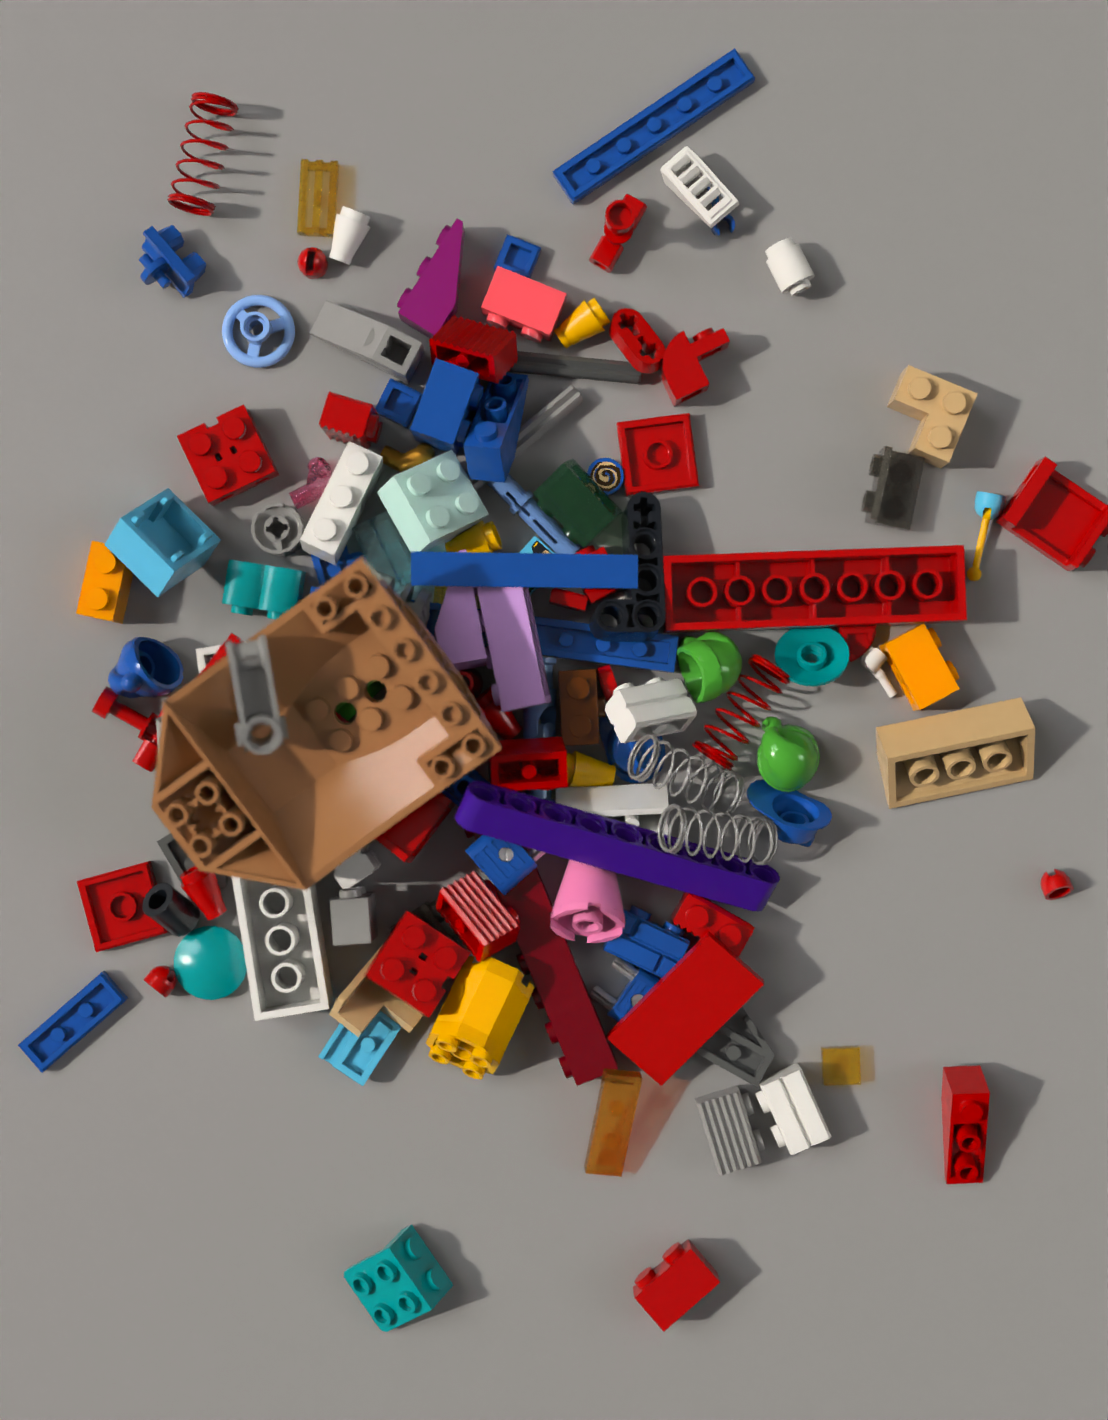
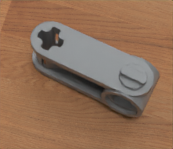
M259 635L258 640L235 644L231 640L225 641L239 723L234 724L238 747L244 746L245 752L251 751L258 755H267L274 752L280 745H284V739L289 738L285 715L279 716L265 635ZM258 724H267L272 728L270 734L264 738L254 737L251 731Z

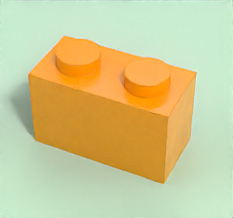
M92 541L76 614L123 624L133 573L104 545L105 543Z
M925 623L917 625L879 646L888 658L887 662L913 711L921 710L960 689L956 683L959 680L956 668L950 660L944 661L938 649L942 647L941 641L932 627L927 629Z

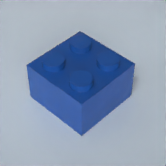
M438 358L435 359L410 428L415 441L427 443L445 452L453 450L457 456L459 448H464V442L471 428L470 418L472 412L477 413L484 395V386L481 385L479 373Z

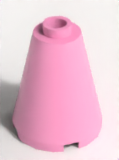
M569 859L550 915V928L557 935L571 941H575V935L587 936V943L608 942L619 938L622 935V928L625 929L626 920L616 872Z

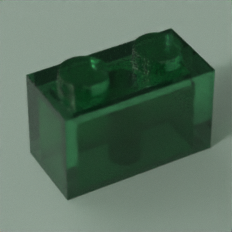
M574 459L562 463L533 493L539 499L537 503L541 510L549 517L553 518L555 516L564 526L563 532L567 538L575 544L580 543L583 547L592 543L623 513Z

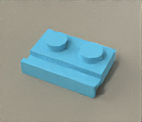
M382 1011L377 1014L359 1037L340 1023L318 1057L326 1060L334 1068L361 1086H364L402 1027Z

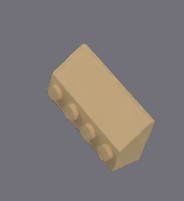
M1021 697L876 727L877 756L889 809L1032 780L1034 776L1035 726Z

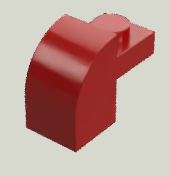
M712 328L705 329L692 337L694 342L691 344L685 332L682 331L668 344L661 365V378L674 407L707 391L710 383L699 362L727 349L730 340L724 328L716 332Z

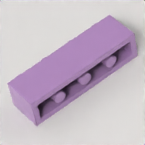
M473 587L475 596H479L481 610H478L481 632H486L488 647H485L486 665L488 669H493L496 683L491 685L495 705H501L502 712H510L552 703L529 587Z

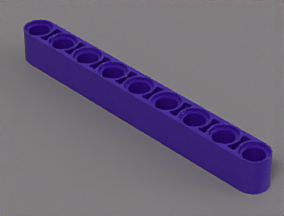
M472 781L469 783L455 815L456 822L461 827L474 833L750 911H762L780 881L778 872L767 864L757 865L752 859L743 863L738 855H734L731 860L726 861L723 859L720 850H718L713 858H708L703 851V845H701L696 855L691 856L686 850L685 840L678 853H666L659 844L658 832L482 781ZM664 834L665 844L669 848L668 835ZM671 836L672 848L675 846L678 838ZM688 841L690 851L695 852L698 844ZM706 846L707 853L709 855L713 854L715 849ZM724 852V855L729 857L731 853Z

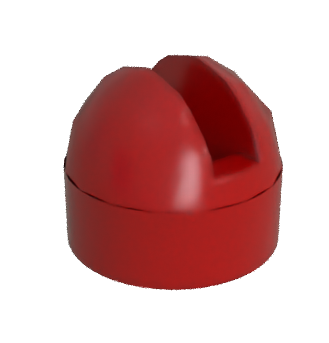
M310 247L300 253L298 267L305 277L318 279L326 273L328 260L320 249ZM310 254H315L313 270H307Z
M1054 869L1055 875L1050 877L1047 872L1043 874L1040 885L1045 899H1059L1073 891L1074 888L1070 878L1064 871Z
M165 965L156 966L143 979L165 998L172 992L177 983L175 972Z

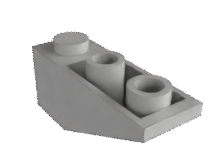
M327 300L310 331V335L409 384L425 353L422 342L389 325Z

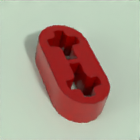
M623 308L615 312L609 327V335L632 367L645 374H651L659 370L665 353V346L638 311L631 308ZM623 324L626 328L621 329L620 325ZM632 326V327H633V331L631 332V330H630L629 328H627V327ZM642 350H643L646 354H651V353H653V354H654V358L652 359L649 355L642 356V355H641Z

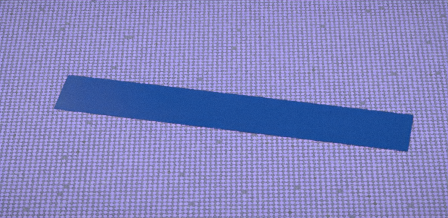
M411 551V586L638 589V555Z

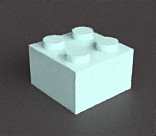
M453 450L394 475L377 492L410 552H425L455 538L489 515Z

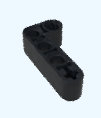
M638 492L631 497L622 513L623 555H638V579L642 578L649 581L652 590L643 591L639 587L638 589L624 588L625 599H608L601 602L589 621L590 632L601 641H649L655 637L665 622L661 506L656 496L648 492ZM641 514L643 516H647L644 522L642 523V528H639L641 524ZM634 544H645L650 549L651 554H640L635 549ZM600 615H612L617 622V626L607 627L602 623ZM637 615H648L653 620L654 626L649 628L642 626L638 621Z

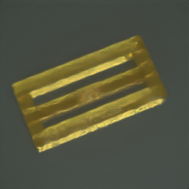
M301 159L297 233L299 236L333 237L337 213L338 161L327 163L323 160L309 162L308 159ZM310 171H315L312 227H307ZM323 172H330L327 228H320Z

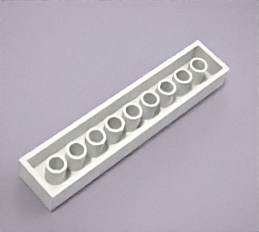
M221 645L195 649L199 674ZM232 877L255 1021L330 1009L334 1004V996L316 884L312 885L308 890Z

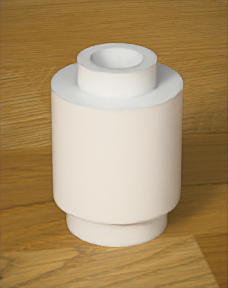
M791 237L777 242L765 251L768 257L766 263L782 294L790 292L791 296H795L812 286L810 280L815 275L800 245L795 244Z

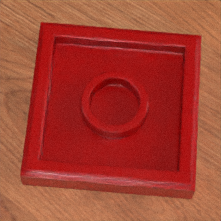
M690 413L616 423L626 497L633 496L638 492L652 494L699 487Z
M151 861L77 881L96 952L169 932L143 912L142 904L146 894L152 887L157 885Z

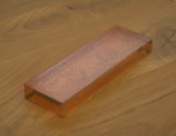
M604 1068L584 1163L586 1174L622 1177L642 1083L641 1072Z

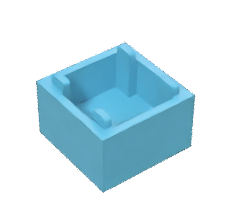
M167 488L122 516L104 545L143 584L159 597L203 567L221 539Z

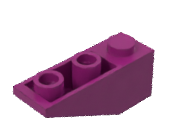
M456 218L451 227L446 225L442 229L436 241V245L439 247L432 258L427 256L422 261L416 274L420 278L413 289L409 287L405 289L397 303V307L400 308L398 311L400 320L428 338H431L458 311L465 235L463 221Z

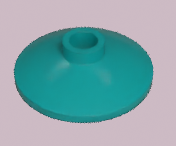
M829 627L790 629L776 644L775 663L777 667L789 675L788 680L803 686H821L835 681L844 673L849 663V648L844 638Z

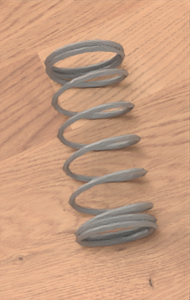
M653 734L641 737L634 745L627 765L628 775L631 779L638 782L648 779L658 760L660 744H666L671 751L662 758L653 776V786L655 789L662 788L668 782L675 763L674 752L680 751L687 756V759L680 763L671 777L669 784L671 796L675 797L684 790L691 773V759H699L703 766L693 774L685 791L687 803H694L702 795V808L712 809L714 814H717L719 812L717 803L722 794L723 786L730 778L735 777L737 782L735 800L725 812L732 814L740 804L745 785L743 777L732 770L722 771L717 763L710 762L706 764L705 760L698 755L690 757L689 753L683 748L673 750L672 745L668 741H659ZM652 739L654 744L642 756L635 776L633 768L636 756L642 745L647 740ZM653 749V754L651 756L650 762L648 763L645 770L640 774V769L645 757ZM672 754L668 775L664 782L657 786L656 777L658 771L667 757ZM688 761L686 779L677 793H673L672 785L681 767ZM714 766L719 770V773L706 786L707 767ZM704 769L702 787L695 799L689 800L690 786L697 774ZM721 775V780L718 782L712 795L711 806L705 807L706 793L713 781ZM720 815V816H718V817L725 818V817H727V816H726V815Z
M671 804L663 811L660 817L658 841L662 850L666 853H678L685 840L688 854L694 856L700 850L703 842V851L708 858H713L720 847L721 855L726 861L731 860L737 851L739 859L743 863L752 859L757 865H766L776 852L778 832L773 820L768 817L756 816L749 819L744 814H736L732 817L730 813L725 811L714 814L709 809H702L697 812L696 809L690 806L682 808L678 804ZM672 809H677L678 812L672 819L669 827V848H667L664 838L666 819ZM685 810H690L695 813V815L693 816L688 825V828L687 818L684 812ZM707 812L713 817L708 822L703 833V823L700 814ZM680 815V833L675 846L672 848V828L676 818ZM726 815L730 820L725 825L721 834V827L717 817ZM697 817L700 824V840L696 851L691 852L688 838L691 826ZM742 817L747 822L741 829L740 834H738V827L734 819ZM715 819L718 829V840L714 853L709 855L706 850V837L709 827ZM733 822L736 836L735 847L731 856L726 857L723 852L724 835L729 824ZM764 822L770 834V849L766 858L763 861H759L755 856L756 831L759 825ZM750 824L751 829L748 836L749 857L743 859L740 853L741 838L745 828Z

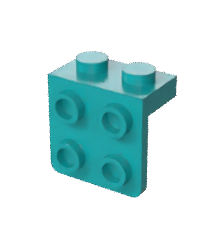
M412 1224L402 1229L384 1249L350 1266L344 1272L345 1280L383 1332H388L432 1310L453 1287V1283Z

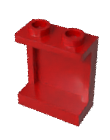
M1045 456L1035 462L995 522L1065 570L1071 571L1079 566L1084 568L1096 552V549L1092 546L1099 536L1105 537L1108 534V505L1054 470L1057 464Z

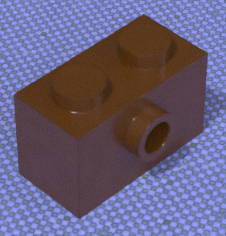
M596 669L559 671L561 734L565 746L600 744L598 718H605V696H597Z

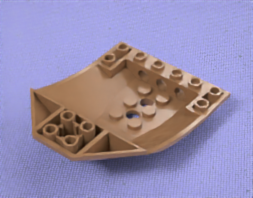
M362 556L247 640H258L259 635H265L279 716L285 715L289 738L284 739V745H280L274 752L267 755H258L251 751L245 752L244 746L238 747L234 724L239 723L228 656L226 655L164 700L152 809L199 871L308 890L380 834L493 756L503 747L463 677L423 622ZM374 680L382 682L387 689L386 698L382 700L373 699L367 691L368 683ZM348 702L355 707L357 715L353 722L344 723L337 718L336 707L339 703ZM258 724L252 729L251 734L256 738H264L270 734L272 728L267 724Z

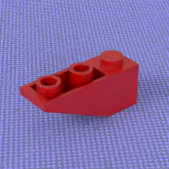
M980 1065L943 1067L941 1100L946 1184L983 1183L990 1100L988 1085Z

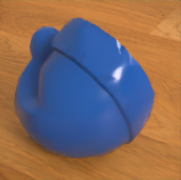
M135 637L123 646L118 663L109 673L108 683L110 688L120 696L127 698H156L171 693L182 683L184 669L179 656L164 643L148 637Z

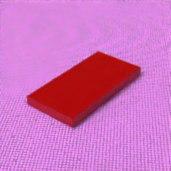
M708 931L607 1033L606 1039L662 1086L764 985V979Z

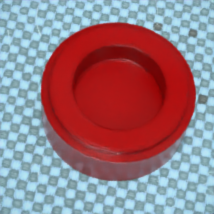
M610 664L599 667L596 670L606 702L610 700L613 691L618 687Z

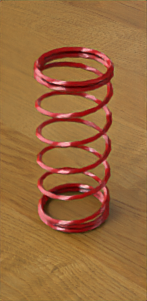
M195 92L191 95L192 103L189 105L191 113L198 119L188 121L184 125L187 133L195 139H188L180 144L181 150L190 158L179 160L175 164L177 170L186 178L172 181L171 186L176 193L169 194L167 201L170 205L182 211L211 216L214 214L216 207L213 203L183 194L174 185L177 182H196L213 189H219L220 186L216 183L196 179L179 168V165L183 162H197L219 170H223L225 167L213 161L199 159L188 153L183 146L186 143L197 142L225 151L229 147L219 142L199 138L188 129V126L192 123H206L225 131H232L234 129L228 124L204 119L192 107L195 105L204 111L221 116L236 115L238 107L233 101L217 94ZM209 104L221 105L231 109H223ZM179 201H184V202L192 203V204L201 206V207H203V208H199V207H194V206H191V205H187V204H184V203L179 202Z
M751 654L752 657L748 659L749 665L768 684L743 674L739 676L738 681L759 702L737 692H726L730 702L750 720L729 710L716 708V715L738 736L713 725H704L707 734L729 754L698 740H694L692 744L695 749L729 771L732 770L734 764L726 758L738 761V757L717 739L708 728L723 733L744 744H749V740L733 727L719 711L757 728L760 727V723L739 706L729 694L747 700L765 710L772 711L771 707L741 680V678H745L778 694H783L782 690L762 674L754 664L782 683H790V680H788L789 675L757 654Z

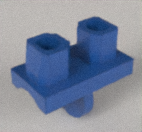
M170 225L158 232L153 226L143 232L146 240L141 247L146 254L142 255L139 259L145 267L140 276L141 280L146 285L157 281L163 289L172 284L183 298L193 293L194 282L205 273V261L195 252H192L182 260L175 251L183 247L184 239L174 225Z

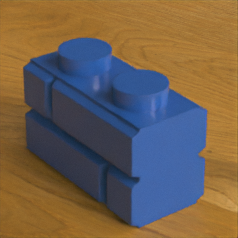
M632 905L630 910L623 908L626 920L625 929L622 928V935L619 938L605 942L603 950L662 978L685 955L690 944L689 939L683 936L686 930L669 921H665L663 926L650 921L651 913L635 905Z

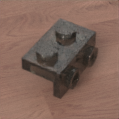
M884 446L879 451V454H873L869 476H874L871 491L866 490L864 493L861 512L866 513L865 523L908 532L911 529L925 457L892 451L893 447Z

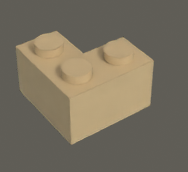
M908 365L901 372L887 405L890 409L920 421L907 455L940 469L948 464L978 393Z

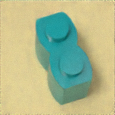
M229 559L222 603L231 605V613L253 616V610L258 609L268 611L267 618L276 620L302 601L306 572Z

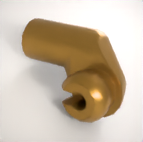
M420 443L417 448L405 453L385 445L380 456H383V464L401 473L434 458L435 451L427 443Z

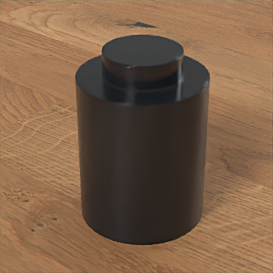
M160 883L152 887L143 900V912L174 936H184L197 926L200 917L198 906L194 905L192 901L168 883Z

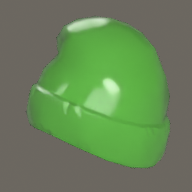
M708 631L698 638L685 636L680 640L679 648L677 649V661L687 690L694 702L704 703L714 700L734 686L741 675L742 657L738 646L731 638L717 631Z
M769 716L762 722V730L765 733L762 736L761 744L757 751V766L760 775L769 786L777 790L792 792L801 789L811 781L820 762L818 743L812 733L805 728L791 724L782 725L780 719Z

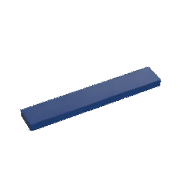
M734 48L552 171V175L574 205L753 84L755 77Z

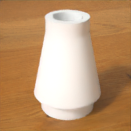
M344 206L342 207L340 215L336 214L330 258L350 265L354 254L371 228L368 226L370 216Z

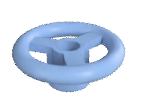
M266 295L244 297L234 303L224 317L222 325L224 345L229 354L243 365L254 368L274 365L287 355L293 345L295 325L292 315L284 304L273 297ZM253 306H265L274 310L280 318L269 321L264 314L257 311L247 313L245 309ZM236 319L240 322L241 333L249 341L247 354L237 346L233 337V326ZM255 325H263V331L259 335L252 334V328ZM284 330V337L280 346L271 354L259 357L262 342L267 340L270 334Z

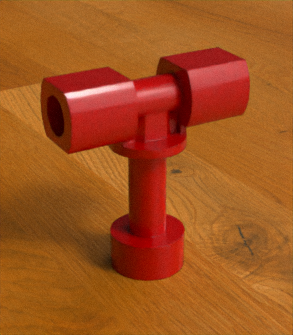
M625 194L623 200H615L608 205L605 212V236L600 238L589 258L592 264L608 273L612 272L624 250L621 244L630 240L633 231H635L647 210V205L629 194Z
M106 686L96 701L92 712L104 719L109 714H112L140 730L138 738L144 742L132 761L142 768L153 772L156 768L158 755L156 719L162 716L163 709L159 715L152 712L149 718L117 701L120 695H117L111 688Z

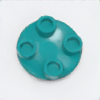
M202 926L188 933L179 943L174 955V971L180 985L191 995L205 1000H216L233 993L243 982L247 972L243 944L240 939L231 931L218 926Z

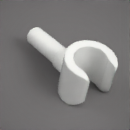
M870 647L862 656L861 664L878 678L889 698H891L897 692L885 672L880 668L888 658L878 648Z

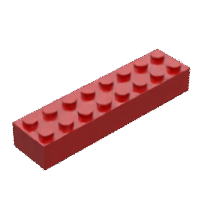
M964 545L663 556L666 612L663 624L664 633L959 623L967 620Z

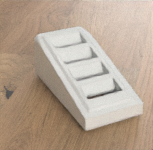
M688 146L680 150L660 169L664 183L710 228H713L739 205L734 195ZM697 176L700 177V178H699L694 184H692L689 188L686 187V185H688V184H689L693 179H695ZM708 186L711 188L701 198H696ZM718 196L721 197L722 200L709 211L705 208Z

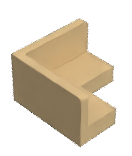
M381 947L340 994L329 1013L330 1016L357 1037L363 1033L380 1011L409 1033L424 1016L363 976Z

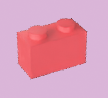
M497 266L481 310L482 314L487 316L486 321L502 329H507V326L511 325L521 329L520 335L524 338L541 343L542 338L551 341L566 304L567 293Z

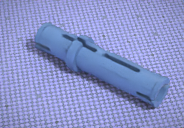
M508 474L505 483L489 481L487 485L511 507L509 511L513 515L518 514L556 554H575L582 547L533 499L534 494L530 490L526 492L510 474Z

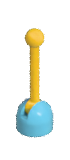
M981 491L976 493L974 509L982 518L973 564L967 571V577L971 581H978L982 576L979 567L989 521L997 518L1002 513L1006 496Z

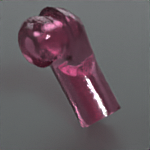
M315 457L311 459L307 466L309 472L306 485L289 493L297 509L321 498L332 475L331 466L324 458Z

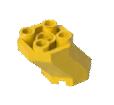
M469 956L456 975L429 1033L426 1044L431 1048L428 1056L435 1062L440 1064L450 1063L461 1068L468 1077L481 1080L485 1073L493 1074L499 1066L529 1002L534 986L530 982L527 986L522 983L524 975L519 969L492 957H488L481 961V963H472L475 956Z

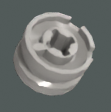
M271 503L265 505L255 514L251 524V533L254 542L262 550L273 556L285 557L294 554L302 547L300 538L306 525L304 519L294 508L284 503ZM282 523L287 529L283 531L281 537H276L272 532L274 525Z

